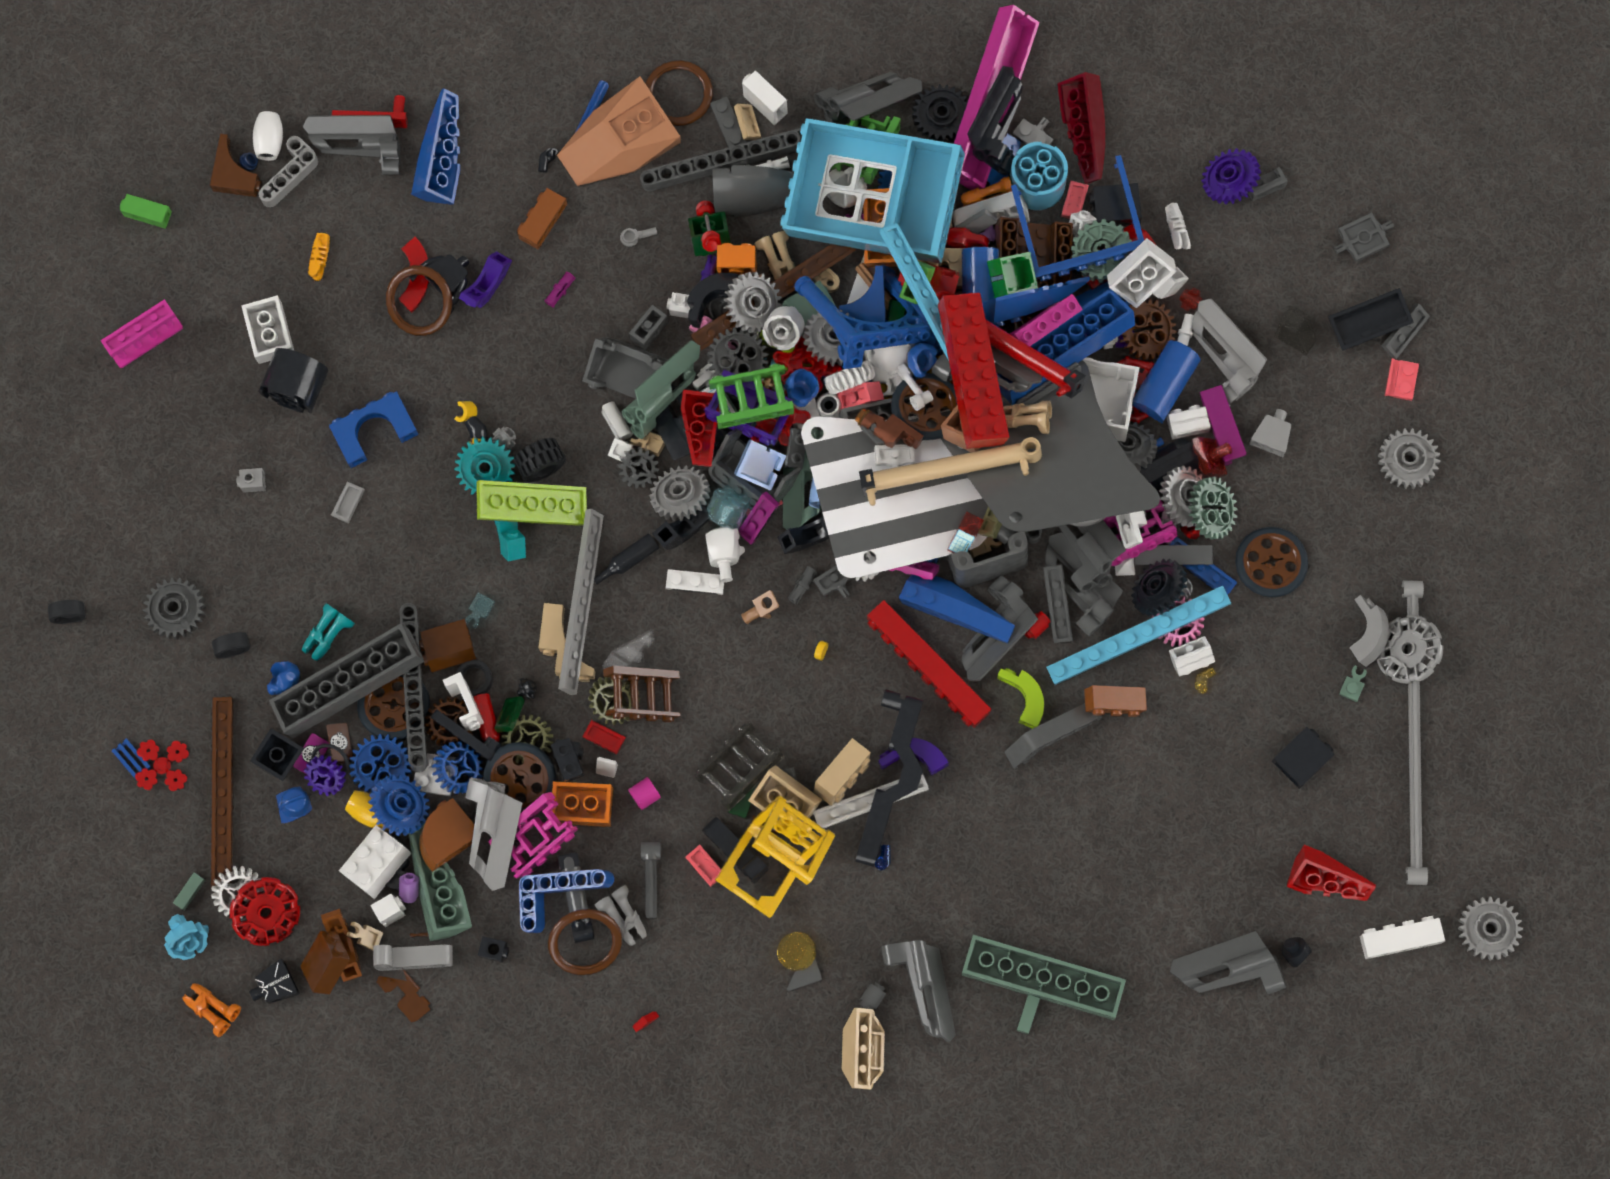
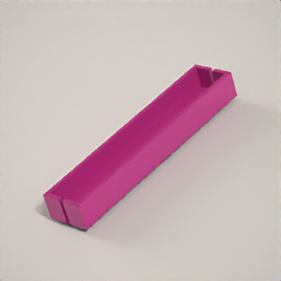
M1015 5L1000 7L954 142V144L961 145L965 153L959 183L970 190L977 187L979 189L985 188L991 167L984 161H979L973 155L974 147L967 133L1002 66L1012 67L1014 76L1021 80L1040 23L1030 15H1025V12ZM1014 95L1012 96L1011 100L1009 101V103H1008V105H1007V107H1006V109H1005V111H1004V113H1003V115H1002V117H1001V119H1000V121H999L998 123H1000V122L1003 121V119H1004V117H1005V115H1006V113H1007V111H1008V109H1009V107H1010V105H1011V103H1012V101H1013V99H1014Z

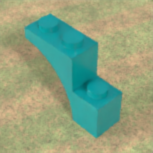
M495 521L503 557L507 561L526 558L525 537L518 530V522Z

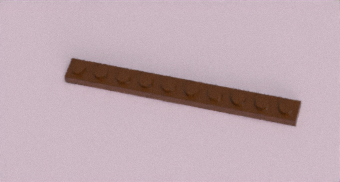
M829 244L772 281L771 283H776L774 289L780 290L777 296L785 297L795 290V283L800 277L808 276L810 279H813L857 249ZM751 299V304L754 307L755 301ZM729 310L690 334L692 340L700 345V351L714 343V338L719 340V333L725 336L726 329L729 332L733 330L736 321L730 322L732 316H726Z
M232 697L212 698L211 887L218 886L214 883V880H221L219 873H223L225 876L226 868L232 872Z

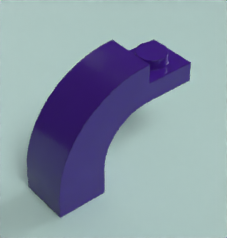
M497 251L488 256L477 280L469 288L461 292L459 299L468 306L482 308L491 299L503 281L512 260Z
M912 738L910 745L916 758L924 763L931 775L948 766L949 762L935 745L923 739ZM888 750L879 756L881 759L878 760V764L883 770L898 761L900 757L897 751L893 750L890 752Z

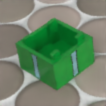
M1030 252L987 261L995 298L1038 288Z

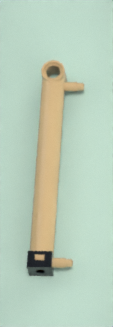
M1029 437L1021 443L875 472L872 469L859 471L861 488L864 497L868 496L870 505L874 506L876 504L875 494H877L878 490L1020 463L1021 471L1026 476L1029 474L1028 463L1038 462L1041 459L1042 451L1039 441L1036 438ZM1029 449H1036L1033 452H1028Z

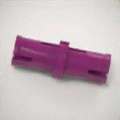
M566 271L561 280L554 284V289L544 302L554 308L562 295H566V290L576 278Z

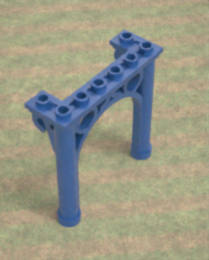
M884 266V286L907 311L904 317L890 322L861 321L843 314L808 276L800 277L795 283L794 288L797 293L804 296L834 329L841 345H838V354L843 361L844 369L861 367L865 350L926 343L937 348L938 353L936 356L943 354V350L919 305L899 297L903 286L898 281L896 272L890 266Z

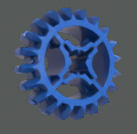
M461 741L456 742V745L454 742H451L449 746H442V750L436 752L438 756L433 757V760L437 763L431 766L436 769L432 775H438L435 782H442L440 786L442 789L447 786L448 793L452 790L454 794H459V792L462 794L466 793L469 778L481 779L483 777L479 774V772L484 770V768L479 767V764H482L483 761H478L477 759L480 754H474L475 750L469 749L468 744L462 746ZM451 753H459L455 760H446ZM445 768L449 771V777L445 771ZM461 775L469 776L464 783L456 782Z

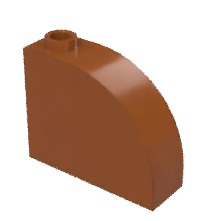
M453 798L449 801L444 800L437 805V809L427 818L420 835L421 855L432 872L472 845L474 823Z

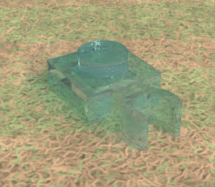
M478 592L468 608L472 614L466 618V624L468 625L469 621L474 619L475 624L473 628H477L480 617L487 618L495 601Z

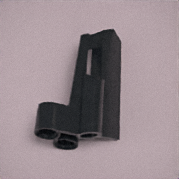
M1002 66L967 133L974 147L973 155L976 159L984 161L988 166L1003 175H1009L1015 156L1013 151L1002 142L1021 100L1020 95L1023 89L1020 79L1014 76L1013 68ZM1014 95V99H1013V101H1012V103H1011V105H1010V107H1009V109H1008V111H1007V113H1006V115H1005L1003 121L1000 122V123H998V122L1000 121V119H1001V117H1002V115H1003V113H1004V111H1005V109H1006V107H1007L1009 101L1011 100L1012 96Z

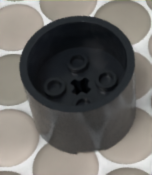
M276 348L258 392L265 398L270 396L273 401L277 402V405L300 413H303L304 410L312 413L329 370L325 365L305 354L286 348Z

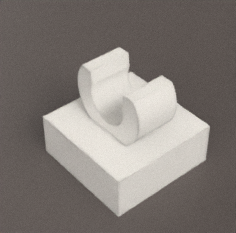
M616 437L608 456L621 461L619 457L626 456L624 451L630 453L633 445Z

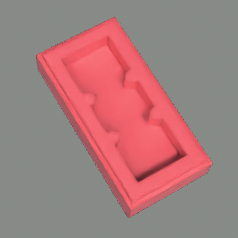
M1070 181L1061 217L1070 219L1072 213L1080 212L1083 209L1089 185Z
M698 845L685 858L706 883L712 887L717 882L715 879L721 868L703 847Z

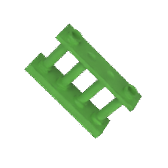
M773 364L769 368L726 377L719 375L709 380L710 390L716 388L721 409L720 416H716L718 429L794 414L793 402L785 399L780 375L785 374V366ZM773 377L778 399L777 404L769 405L766 403L761 379ZM754 381L759 402L758 408H748L743 383ZM735 385L740 406L739 412H729L724 391L725 386Z

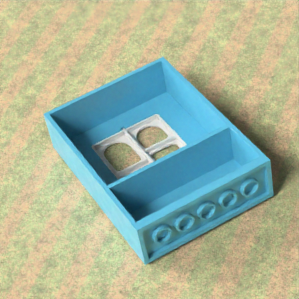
M806 118L805 124L801 126V142L797 144L796 152L798 157L793 162L792 170L794 171V176L789 181L790 194L785 199L786 213L781 218V226L786 234L795 238L892 255L880 231L883 228L898 223L917 260L942 264L965 157L961 145ZM849 163L854 165L853 176L849 186L837 185L830 180L829 171L834 164ZM871 167L891 171L892 179L889 191L882 193L860 189L858 184L862 168ZM832 192L856 196L857 201L853 217L847 218L828 214L823 208L824 198ZM871 198L886 202L881 223L861 219L865 199Z

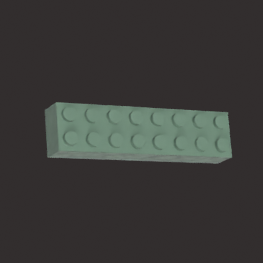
M976 935L972 936L962 971V976L1026 995L1029 994L1111 1020L1116 1018L1126 979Z

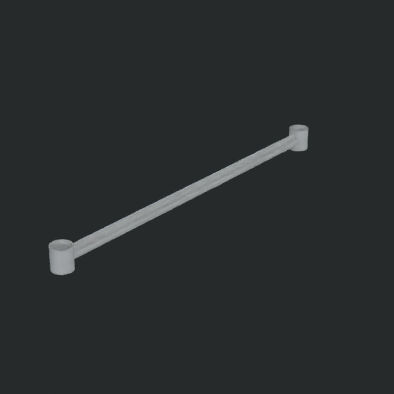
M1403 580L1404 594H1402V598H1407V615L1419 616L1418 598H1423V581ZM1412 644L1407 645L1408 654L1413 650ZM1409 669V673H1415V670ZM1416 680L1408 684L1411 867H1406V873H1408L1406 885H1427L1428 869L1427 867H1422L1420 682Z

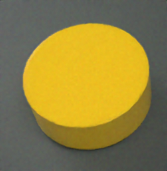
M821 640L818 643L814 653L815 659L820 661L824 659L828 649L827 642Z

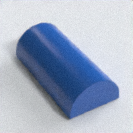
M991 247L962 249V294L980 293L982 303L995 298L987 261L999 258V249Z
M1168 341L1135 394L1132 406L1163 423L1200 363L1199 355L1190 347L1180 342Z

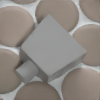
M1277 409L1274 417L1266 415L1254 433L1250 445L1284 457L1291 424L1285 422L1287 412Z

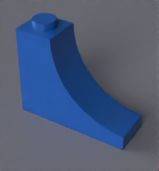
M884 265L875 266L873 282L861 298L849 304L839 305V310H842L843 314L849 313V317L861 321L886 322Z

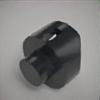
M1300 937L1287 939L1281 950L1282 955L1292 967H1298L1312 952L1305 940Z

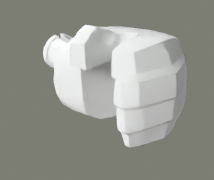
M850 167L845 171L834 169L829 173L830 180L837 185L849 186L854 168ZM861 177L858 187L866 190L867 185L864 182V178ZM837 192L827 195L833 203L842 208H850L857 201V197L854 195Z
M724 525L712 529L705 536L710 565L712 567H719L721 582H730L733 580L730 566L738 562L739 557L745 552V548L739 545L738 539H740L738 528Z

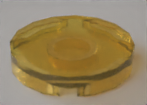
M802 932L787 934L778 945V960L790 971H802L808 968L816 957L815 943L808 935Z

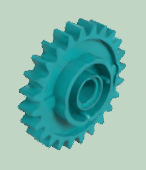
M482 436L481 441L474 438L473 444L468 441V447H461L463 453L458 452L457 455L460 459H456L455 463L459 464V466L455 467L454 470L460 473L456 475V478H462L459 484H466L465 491L471 488L472 495L477 491L476 482L479 480L513 481L510 475L515 474V471L511 469L516 466L515 463H511L514 456L508 455L511 449L504 450L505 443L501 446L499 445V439L492 442V437L488 441L485 440L484 436ZM483 462L488 463L490 470H481L480 464Z

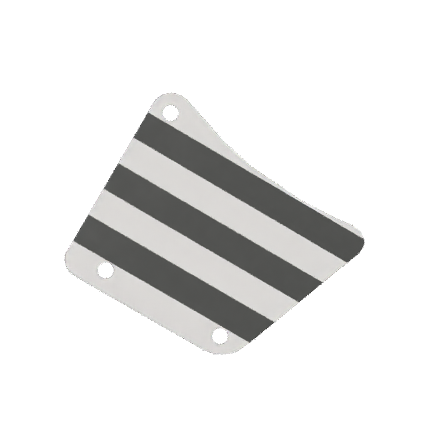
M949 409L941 411V414L946 417L951 413ZM918 416L908 417L911 422L919 420ZM813 417L804 423L801 431L802 439L837 568L843 576L848 578L861 577L955 553L948 548L958 530L965 532L968 527H974L978 531L988 505L965 473L878 490L877 494H875L876 504L871 506L868 496L864 497L859 471L872 469L875 472L892 467L876 466L874 447L877 444L861 430L862 420ZM928 420L926 422L927 426L930 428H935L937 426V423L934 420ZM814 427H820L824 435L820 439H814L811 435V430ZM941 438L922 440L920 446L917 449L914 448L915 463L952 456ZM900 439V440L897 442L896 445L905 444V443L903 442L902 439ZM977 533V537L973 540L968 550L978 547L987 537ZM868 551H872L876 555V561L872 564L864 561L863 556Z

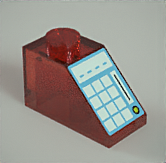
M966 511L947 550L952 553L959 551L968 552L984 520Z

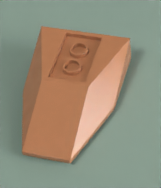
M638 77L595 109L557 156L575 184L580 186L633 173L680 144L681 137L642 78Z

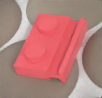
M1392 358L1385 396L1412 401L1419 364L1403 360L1398 361Z

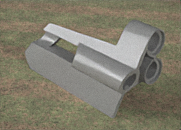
M1210 298L1199 301L1198 311L1195 312L1192 321L1193 335L1228 379V381L1223 383V389L1229 406H1231L1230 404L1234 400L1237 401L1256 383L1267 358ZM1204 327L1227 351L1225 354H1218L1203 337Z
M469 778L465 798L478 802L469 864L480 874L488 887L494 891L505 887L522 802L506 795V785L502 783ZM482 832L488 833L492 838L487 865L477 855Z

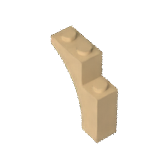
M544 603L539 650L543 652V655L554 656V653H557L555 674L560 679L566 642L563 625L565 608L560 604ZM581 662L579 681L590 682V679L595 680L594 668Z

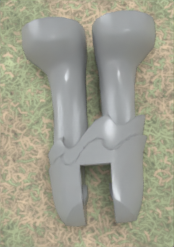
M624 885L611 895L625 914V921L610 896L598 901L595 907L599 911H605L616 921L620 927L623 940L628 945L633 946L636 943L628 930L635 927L642 939L647 936V933L637 911H633L628 902L629 890Z

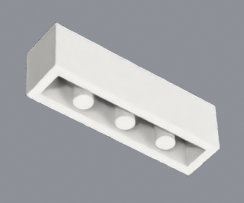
M1433 916L1421 918L1422 922L1414 923V920L1402 922L1403 926L1395 927V924L1383 926L1384 930L1376 931L1375 928L1364 930L1360 940L1365 959L1442 944L1445 942L1440 918L1434 919Z

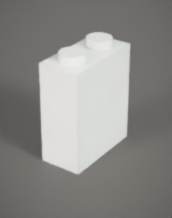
M756 70L744 77L742 82L743 96L775 126L788 113L787 100Z

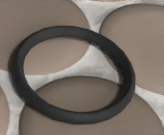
M320 744L313 750L311 760L321 748L335 749L343 756L345 760L344 772L348 773V757L339 747L333 744Z

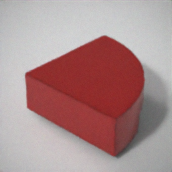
M653 1011L643 1016L633 1025L636 1032L642 1030L659 1018V1015L656 1011Z

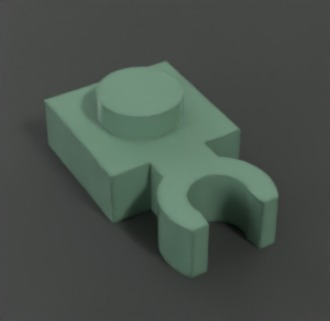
M1356 665L1351 670L1352 678L1346 676L1339 695L1355 702L1358 701L1364 687V683L1360 682V680L1367 673V670L1364 669L1361 675L1356 674Z

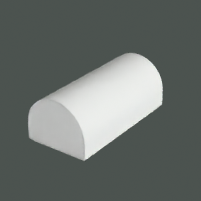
M609 402L602 406V414L615 437L623 441L630 438L633 433L615 402Z

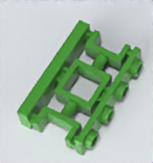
M869 114L855 121L851 120L849 124H846L857 127L861 120V125L868 127V129L898 134L901 119L894 116L890 120V117L887 116L883 123L869 118ZM836 163L831 167V170H834L836 167L838 171H841L843 165H847L853 168L854 165L849 163ZM863 167L860 179L863 177L864 182L871 185L879 169Z

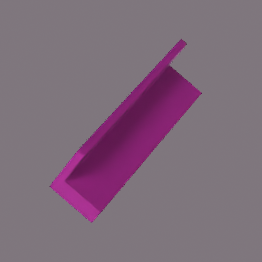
M1222 385L1201 391L1200 398L1203 406L1206 407L1209 423L1224 465L1232 464V460L1245 456L1246 451Z

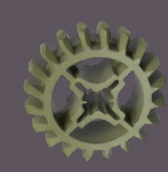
M599 677L598 682H594L593 688L589 690L591 695L588 697V700L592 702L589 708H595L593 715L599 714L598 720L605 718V724L609 720H612L613 725H616L617 720L620 724L624 723V719L630 721L629 717L613 719V716L606 715L607 710L614 708V701L610 704L614 697V690L606 688L613 686V680H611V677ZM628 679L626 681L621 680L622 708L631 709L630 682H628ZM623 692L627 694L629 704H627L626 700L623 698ZM600 694L602 695V698L606 701V706L602 704L600 700Z
M530 714L529 720L526 719L525 715H522V721L517 719L513 731H507L508 735H502V739L506 740L502 743V746L512 743L514 734L519 730L521 736L515 742L523 743L525 741L523 733H525L529 739L533 738L530 740V744L535 746L536 741L543 736V743L540 749L551 753L552 750L547 746L553 744L549 740L553 739L554 735L548 734L552 729L551 727H546L547 722H541L539 716L534 721L533 715ZM533 726L540 731L527 732L524 727ZM517 754L514 756L516 764H519L521 760L524 763L522 755Z

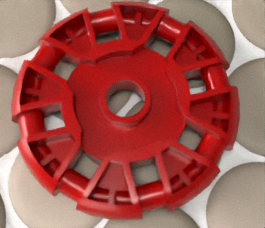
M261 877V880L247 882L237 891L238 894L235 899H232L229 916L232 918L233 923L231 925L241 939H246L250 941V944L257 946H269L270 943H279L286 939L293 932L294 925L298 924L301 911L300 905L297 902L298 896L293 888L287 883H281L280 879L272 877ZM263 887L264 892L257 893L256 889ZM276 889L281 891L279 896L274 894ZM244 898L249 899L247 905L242 903ZM290 903V907L285 909L284 904ZM263 908H270L271 912L268 916L262 917L260 915V911ZM245 915L247 920L241 921L240 917ZM284 919L288 920L285 926L281 925ZM252 928L257 930L254 934L250 933ZM273 929L274 934L267 936L266 931Z

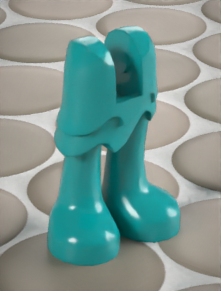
M326 603L323 607V616L316 627L313 626L312 631H310L308 638L303 644L302 651L305 654L309 653L316 643L318 647L314 650L311 658L315 661L320 660L330 649V645L336 635L343 628H352L355 623ZM333 619H335L329 631L326 633V635H324V630L327 628L329 623Z

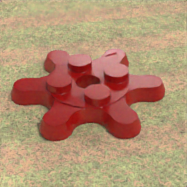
M802 336L792 352L776 351L773 354V360L776 364L784 365L788 368V371L781 376L783 385L791 373L802 368L812 372L817 377L820 392L823 388L821 378L842 370V367L834 364L833 367L830 362L824 365V360L817 362V356L811 357L813 352L806 351L808 345L803 344L805 339ZM803 364H811L812 367H803Z
M785 390L784 395L788 397L787 391ZM794 406V414L789 415L778 438L781 445L788 446L790 428L793 424H804L808 419H811L808 411L798 410ZM771 418L756 421L755 428L772 434L778 419ZM752 436L751 439L753 441L760 442L758 438Z

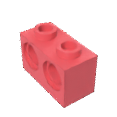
M880 381L865 382L837 393L841 402V410L884 400Z

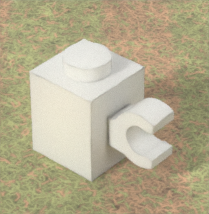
M672 292V297L668 298L667 309H669L671 316L688 318L690 307L687 299L689 295Z

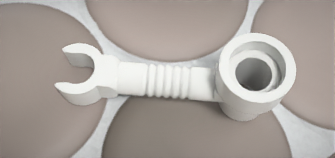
M905 364L897 367L898 371L896 372L899 377L905 380L915 393L914 396L910 397V403L916 411L933 401L930 391L923 392L911 377Z

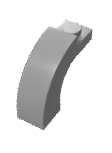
M1360 595L1354 600L1366 617L1367 628L1362 638L1349 648L1357 660L1367 667L1380 656L1387 644L1389 622L1382 608L1377 605L1375 606L1370 598L1365 599Z

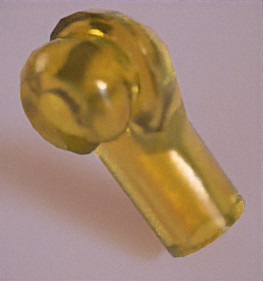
M1212 666L1196 676L1194 686L1200 694L1207 692V680L1216 675Z

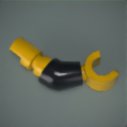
M459 401L458 406L463 408L464 413L463 416H456L454 419L458 422H465L470 438H472V444L474 443V438L481 441L482 436H484L486 440L488 438L487 428L477 417L476 405L471 401Z

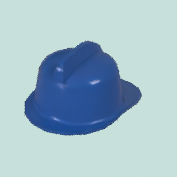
M300 786L293 787L276 795L281 823L296 820L312 810L310 798Z

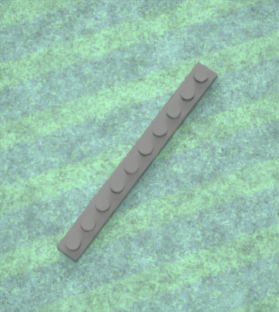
M587 509L585 512L558 689L569 695H576L604 517L593 509Z

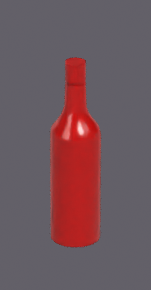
M485 693L474 696V701L484 721V724H481L479 728L483 743L489 736L499 743L501 735L494 729L497 720L490 695Z

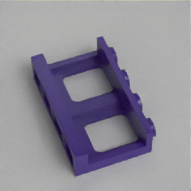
M723 370L722 373L723 377L736 375L727 370ZM754 382L743 383L748 408H758L759 402ZM735 385L724 387L725 393L737 396ZM763 387L766 403L769 405L777 404L776 392ZM715 391L709 406H706L704 409L707 418L713 422H717L716 416L721 414V412L716 411L719 405L717 391ZM785 396V399L792 401L794 406V400ZM789 415L779 417L772 434L752 427V422L727 428L731 430L736 428L747 437L752 438L754 436L765 445L772 444L775 446Z

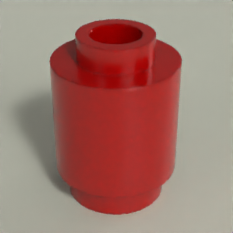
M1042 611L1038 614L1035 613L1039 620L1024 634L1027 638L1037 639L1049 627L1048 624L1051 621Z

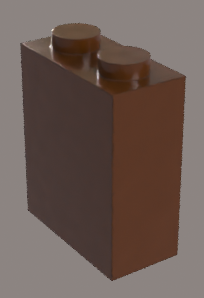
M465 619L420 632L422 640H419L421 650L425 651V654L422 656L425 666L429 665L431 672L476 659Z
M320 931L300 966L312 992L330 995L350 957L338 933Z

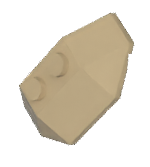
M854 1008L843 1028L842 1071L851 1087L856 1089H872L873 1084L884 1071L885 1031L875 1016L873 1009Z

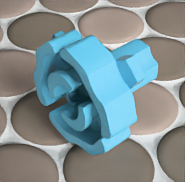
M177 914L172 916L170 921H168L171 930L166 935V943L164 944L168 954L172 958L187 960L196 956L194 950L197 953H202L207 946L209 927L202 925L200 922L195 924L193 921L187 922L184 915Z

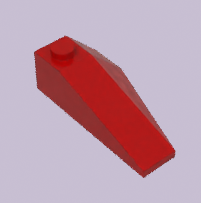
M683 390L681 412L692 465L712 467L718 424L707 418L704 409L706 406H709L714 393ZM720 405L716 409L718 412H720Z
M1304 845L1295 858L1287 887L1304 894L1311 895L1312 890L1323 891V896L1330 897V893H1341V896L1346 899L1367 901L1376 888V884L1324 852Z

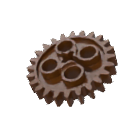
M1151 298L1144 301L1137 308L1129 304L1128 306L1134 311V318L1138 319L1139 324L1136 325L1135 323V326L1122 333L1123 338L1120 342L1126 343L1124 349L1130 348L1129 354L1136 352L1135 358H1139L1141 355L1142 360L1148 359V357L1152 360L1155 359V356L1158 358L1167 342L1170 340L1175 341L1172 334L1177 333V331L1173 330L1172 327L1176 323H1171L1170 321L1174 316H1168L1170 309L1163 310L1165 304L1158 306V300L1152 303ZM1152 315L1155 316L1156 322L1152 321ZM1159 325L1162 327L1161 329H1153L1150 331L1145 330L1136 333L1132 332V330L1141 329L1144 327L1150 328ZM1155 333L1159 335V341L1156 340ZM1138 336L1142 338V344L1139 343Z

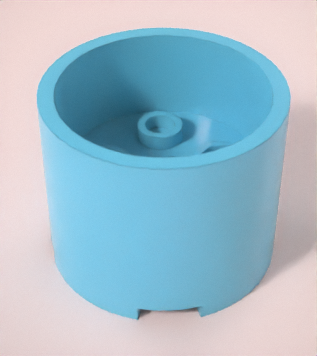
M1032 142L1018 150L1012 161L1010 181L1012 185H1017L1018 191H1021L1028 209L1044 210L1054 206L1061 199L1065 190L1068 173L1067 160L1056 146L1053 147L1042 142Z

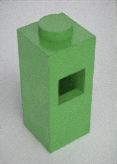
M126 194L125 199H122L120 203V211L124 217L165 229L172 213L169 206Z

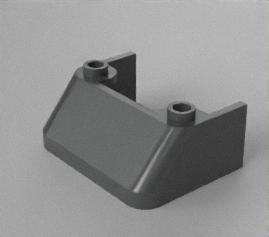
M736 428L730 431L725 436L712 462V467H709L710 477L750 510L753 509L764 492L769 493L779 503L792 488L801 468H796L787 476L783 474L778 475L771 491L736 476L734 472L746 444L739 439L742 431Z

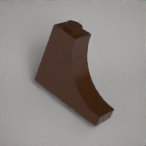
M220 134L210 182L211 189L214 192L257 197V193L262 188V181H260L257 174L242 169L233 161L230 152L231 140L227 134Z

